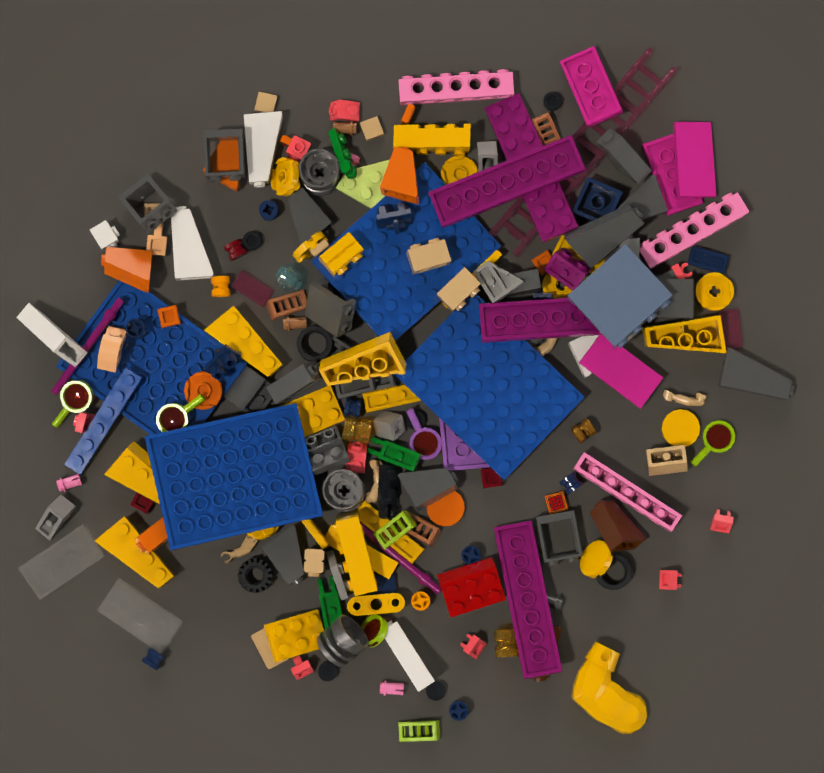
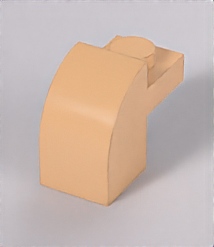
M108 326L100 344L97 369L116 373L121 360L122 347L127 336L126 330Z

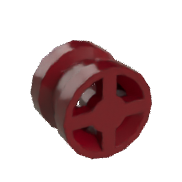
M241 239L234 240L224 246L225 251L229 253L230 261L239 259L247 254L246 249L241 246Z

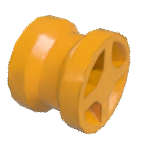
M416 592L411 598V604L416 610H425L430 605V597L425 592Z

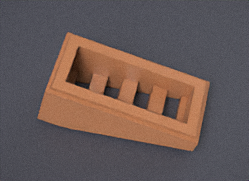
M549 112L531 120L542 146L560 140ZM547 120V124L538 126L539 123ZM550 127V131L544 134L541 133V131ZM554 135V138L547 141L544 140V138Z
M303 289L268 300L266 306L271 320L280 319L305 310L307 297ZM297 296H299L302 306L298 305ZM289 299L292 300L294 308H291ZM283 301H284V304H285L286 309H287V310H285V311H284V309H283V307H282V304H281V302H283ZM274 304H277L279 313L276 312Z
M407 511L415 523L420 522L415 532L411 530L408 534L433 547L441 534V530ZM424 525H425V526H427V527H426L425 531L423 532V534H422V536H421V535H419V534H420V532L422 531V529H423V527H424ZM431 529H432V530H433L432 533L430 534L429 538L426 539L427 536H428V534L430 533V531H431Z

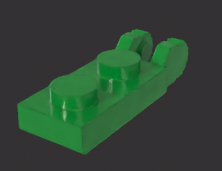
M334 128L328 134L339 167L348 179H354L357 176V169L351 164L350 159L352 155L346 148V137Z
M374 437L371 438L370 441L372 443L382 445L383 447L381 452L367 448V453L415 472L422 454L386 440L382 441Z
M329 576L332 592L324 593L322 578L317 579L325 629L327 627L331 628V624L342 615L338 591H336L333 576Z

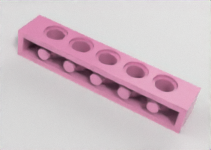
M501 69L497 70V73L479 71L478 74L461 72L455 76H451V73L440 74V77H433L431 74L421 75V78L403 76L402 79H399L400 105H408V103L415 105L506 99L514 96L513 72ZM495 80L499 83V86L491 88L489 82ZM478 82L480 88L474 90L470 87V83ZM453 83H459L461 85V89L458 91H454L451 88V85ZM439 84L443 89L440 92H435L432 90V86ZM416 85H420L424 90L421 93H415L413 88Z
M730 192L722 197V202L709 204L705 207L706 211L701 214L697 211L689 216L690 220L683 223L681 220L672 226L673 230L669 232L664 230L656 235L657 239L651 242L648 239L641 243L640 257L645 266L651 270L746 216L749 210L739 193L737 192L733 195ZM727 207L730 214L728 216L722 215L720 208ZM705 216H710L713 219L712 225L705 224ZM690 225L694 226L697 229V233L694 235L690 234L687 231V227ZM672 235L680 237L679 244H674L671 241ZM656 244L662 245L664 252L657 253L654 250V246Z
M585 452L572 469L668 532L673 531L682 517L681 514Z

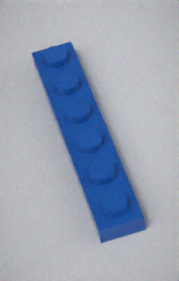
M128 367L124 369L64 465L80 475L84 472L143 377Z

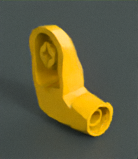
M595 642L585 656L586 660L577 672L571 697L596 721L611 727L621 734H632L639 730L646 722V703L639 695L624 690L620 685L611 680V672L615 671L620 654Z

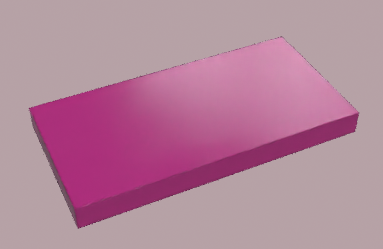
M595 46L560 61L588 128L623 113Z
M674 122L673 133L678 198H715L716 184L711 122Z
M674 133L641 145L652 176H656L668 210L666 212L667 216L704 203L702 198H678Z
M598 335L579 361V364L641 409L663 377L623 347L621 349L617 347L614 350L611 343L603 335Z

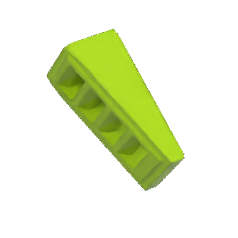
M405 510L373 535L385 550L415 528L417 524ZM401 518H403V520L406 522V524L408 525V527L405 526V524L402 522ZM396 522H397V524L400 526V528L402 529L401 532H400V531L398 530V528L395 526V523H396ZM389 527H390V528L393 530V532L395 533V535H396L395 537H394V536L391 534V532L388 530ZM385 532L390 541L387 542L381 533Z
M439 720L398 722L399 742L437 741L440 739ZM430 725H432V736H430ZM406 726H409V737H406ZM414 726H417V736H414ZM422 726H425V736H422Z

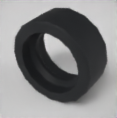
M321 326L306 327L297 338L298 352L308 362H320L322 359L329 357L332 352V337ZM319 333L325 338L326 348L320 355H310L304 349V340L309 334Z
M615 553L611 554L613 556L612 560L620 562L624 567L625 574L621 581L610 583L604 579L603 575L596 576L598 583L603 588L609 590H619L625 587L632 576V567L629 561L624 556Z

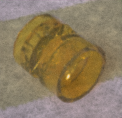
M346 416L342 440L353 442L357 439L358 443L369 444L373 420L361 419L358 421L356 417Z
M514 629L494 630V641L498 642L495 646V657L519 656Z

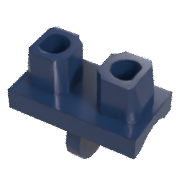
M404 202L395 204V211L388 212L387 206L377 207V229L386 228L387 231L394 230L395 235L399 234V228L406 227L405 224L411 223L410 208L407 209Z
M225 344L221 350L216 349L214 351V357L204 366V370L210 373L213 378L221 381L225 377L226 371L237 365L241 352L235 351Z

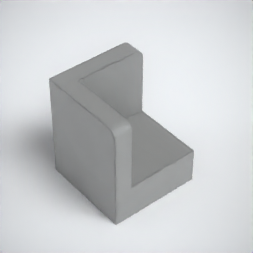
M383 411L373 419L375 432L378 437L394 441L406 431L403 417L400 414Z

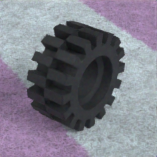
M248 559L239 567L238 582L246 591L260 593L271 585L273 571L270 565L262 559ZM253 568H258L263 573V578L259 583H252L248 579V572Z

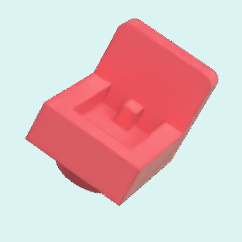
M341 99L331 102L329 107L330 121L358 122L360 102Z
M293 136L286 154L289 158L300 162L308 152L311 143L298 136Z
M79 412V415L75 416L73 426H76L75 431L84 433L95 417V414Z
M361 442L348 443L347 455L350 462L346 463V470L354 473H365L367 444Z

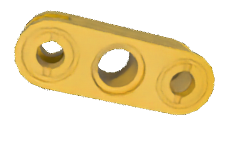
M399 593L352 597L347 603L348 611L354 616L395 613L401 611L405 606L404 597ZM373 599L381 601L382 606L379 610L372 609L371 601ZM393 599L399 600L398 606L392 605ZM354 603H360L361 607L359 610L354 609Z

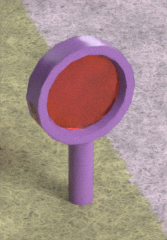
M410 408L406 413L415 429L409 441L410 450L422 454L420 458L422 460L433 459L441 450V437L436 430L430 427H422L414 409Z

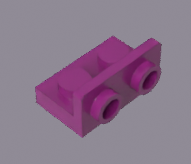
M560 248L553 254L544 271L573 291L584 281L592 269L588 267L585 261L574 257L573 253L568 249Z

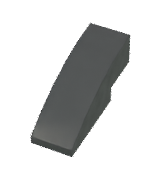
M390 374L388 377L377 376L371 377L369 380H352L349 383L337 384L335 388L338 399L396 387L398 384L396 376Z

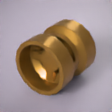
M588 418L583 419L581 424L570 428L580 444L586 441L588 436L592 437L597 433Z

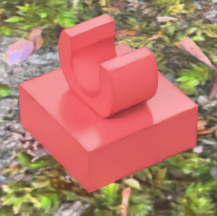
M677 263L669 269H673L677 279H686L693 274L692 272L688 274L683 272V268L687 267L688 263H683L681 266Z
M718 509L713 516L710 530L729 534L734 517H730V511H727L725 516L720 515V510Z
M660 570L659 589L677 590V588L681 587V584H677V577H682V574L676 570Z
M467 634L466 636L470 641L467 645L462 642L460 645L464 648V652L477 659L487 643L475 635Z
M300 655L293 658L296 666L290 669L296 680L314 672L308 660L303 662Z

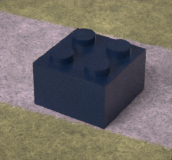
M587 177L572 213L591 222L617 210L623 192Z

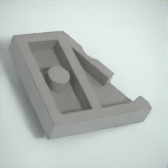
M487 261L473 271L492 303H497L525 284L520 278L490 261Z
M334 550L327 551L329 566L340 599H347L349 586L347 579L343 580L342 574H345L342 564L337 563Z

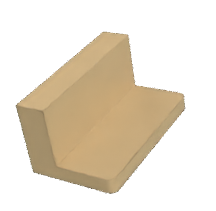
M264 628L251 635L268 669L288 660L285 659L274 663Z

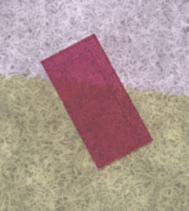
M243 271L239 273L231 285L233 289L261 307L265 306L273 293L271 289Z
M738 309L718 311V315H721L726 349L743 347Z

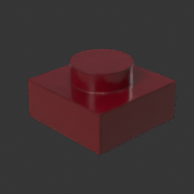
M492 468L480 469L483 489L502 486L501 477Z
M136 492L130 506L148 514L154 501Z

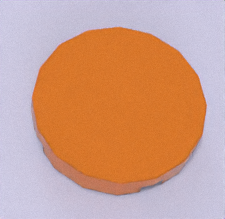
M208 372L195 373L185 383L184 394L188 403L200 394L205 398V401L195 407V409H211L222 398V384Z
M456 491L426 507L429 518L440 526H452L457 523L463 516L465 509L464 501Z

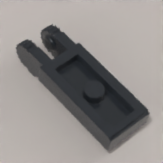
M379 466L377 503L378 516L381 519H386L388 516L392 520L397 516L399 466Z

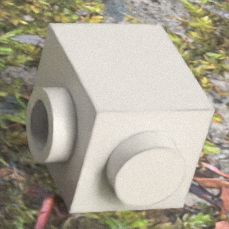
M106 220L90 229V232L103 251H106V247L116 248L118 246L117 243L120 241L117 237L120 234L116 227H111Z

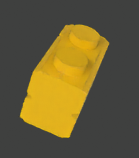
M348 232L320 255L319 261L333 277L336 274L340 276L348 269L347 265L353 262L355 264L363 257L361 253H363L364 249Z

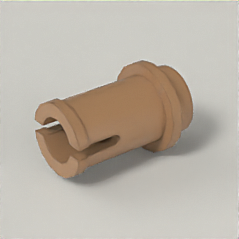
M353 121L351 123L334 122L333 129L335 128L340 134H350L351 136L357 134V123H353Z
M287 316L283 318L284 330L290 331V329H303L307 327L306 316L289 318Z

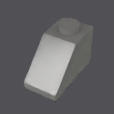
M496 141L477 142L478 172L498 164Z
M60 495L48 506L35 529L48 540H51L70 517L76 506Z

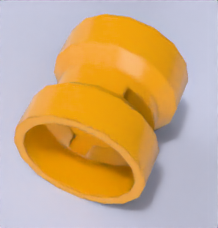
M230 276L211 277V284L213 285L212 297L231 296L230 289L228 288Z

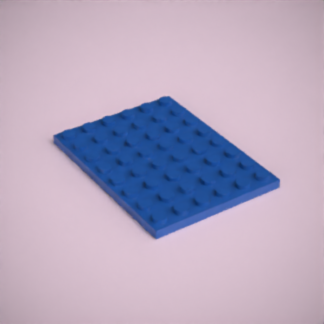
M426 162L416 169L419 195L418 205L385 196L330 244L329 248L349 232L364 249L363 253H361L363 257L355 264L353 262L347 265L348 269L342 275L336 274L334 277L319 261V256L329 248L323 250L311 261L345 301L352 298L356 300L355 312L378 337L390 332L395 341L441 301L437 297V293L464 267L472 274L489 256L501 248V245L474 216L442 228L428 192L445 186V183ZM404 202L407 209L410 208L411 223L405 224L406 227L399 228V234L395 235L394 230L387 231L386 228L377 229V207L387 206L388 212L395 211V204ZM439 238V240L445 239L451 263L413 275L406 254L410 246L421 243V246L429 244V240Z
M118 281L78 335L75 342L83 347L104 318L103 314L107 309L111 308L117 298H120L124 303L117 311V316L113 322H109L73 372L71 378L88 383L92 388L93 394L105 401L124 369L128 367L143 377L121 414L150 435L162 433L156 424L158 411L169 403H177L183 407L188 404L184 394L185 383L195 373L206 372L204 366L214 357V351L216 349L221 350L224 345L181 314H179L181 324L161 328L157 309L169 306L150 292H144L122 281ZM129 320H141L147 328L146 335L136 340L127 334L116 373L97 369L100 344L108 326L126 330L125 327ZM62 358L56 367L65 372L70 363ZM242 358L237 360V365L234 368H229L226 371L225 377L220 381L223 389L221 400L244 367L247 366L248 363ZM217 405L208 410L195 408L188 413L190 420L188 427L205 423ZM170 407L162 413L161 423L166 430L171 431L183 427L185 418L178 408Z
M475 295L473 298L469 296L465 300L467 304L460 311L455 310L405 361L407 364L406 373L394 375L505 480L584 399V396L526 340L482 343L479 304L486 302L478 295Z
M297 403L145 436L170 551L323 516Z

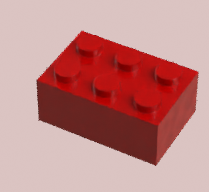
M492 557L437 575L450 618L506 600Z

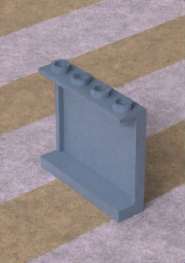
M625 244L567 295V299L572 304H575L611 343L612 348L615 350L617 347L621 349L627 344V338L630 335H637L643 329L642 325L646 321L650 323L657 317L656 312L661 308L663 310L672 303L673 295Z

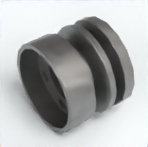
M315 149L306 153L301 159L299 173L305 190L315 196H325L332 193L340 181V170L336 157L327 150ZM317 173H323L324 177L319 176L317 178Z
M345 469L336 470L329 474L322 488L326 502L341 512H350L360 507L366 494L365 485L358 475ZM344 487L350 490V493H346L345 497L340 493L341 490H344Z
M341 615L331 624V628L327 627L317 636V644L322 653L330 662L338 667H344L354 658V655H358L369 645L368 638L363 629L347 615Z

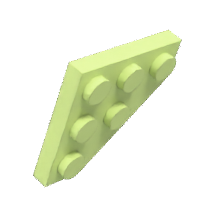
M389 160L356 168L357 176L354 179H348L346 174H343L335 189L371 209L385 197L381 194L380 185Z

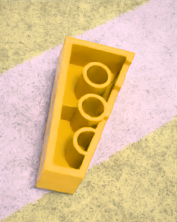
M428 124L424 128H421L420 125H394L393 149L394 147H406L416 152L417 155H427V152H435V155L440 156L446 155V153H454L455 156H465V153H469L471 124H464V128H459L455 124H447L443 128L436 124Z
M234 306L204 329L207 334L222 345L227 344L233 350L241 352L240 358L267 378L272 377L284 367Z
M721 315L647 326L642 329L646 347L726 353Z
M388 332L322 359L319 371L326 385L330 386L349 383L352 380L358 379L369 380L371 377H388L390 374L397 373L398 375L405 374L407 364L392 334Z
M133 441L104 475L160 504L149 455Z
M358 509L336 515V524L333 525L335 536L339 535L341 543H338L340 555L344 554L346 560L343 562L345 573L349 572L351 579L347 580L350 592L354 591L355 596L378 591L372 563L369 559L368 547L364 540L363 527L359 521Z
M126 516L95 540L96 543L158 589L175 577L155 550L147 555L146 552L142 553L137 548L136 543L138 542L136 538L141 533Z

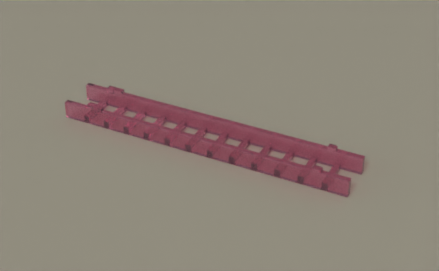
M650 47L613 88L618 101L632 112V115L625 123L616 116L610 118L620 126L616 133L621 136L626 133L677 74V69L672 67L664 78L660 80L647 70L643 65L653 54V50ZM638 71H641L657 84L650 94H647L631 81ZM626 84L645 99L637 109L619 95ZM586 122L579 127L572 138L575 143L577 141L580 142L596 156L588 165L583 163L586 171L582 172L575 180L572 177L566 179L571 183L564 192L566 200L569 199L606 156L602 149L598 151L581 137L588 130ZM597 125L591 127L601 136L606 133ZM523 197L518 198L489 231V234L494 238L505 227L509 230L508 233L516 240L520 239L522 242L512 252L516 258L538 234L532 218L520 209L525 202ZM516 212L534 226L525 234L526 237L508 223Z

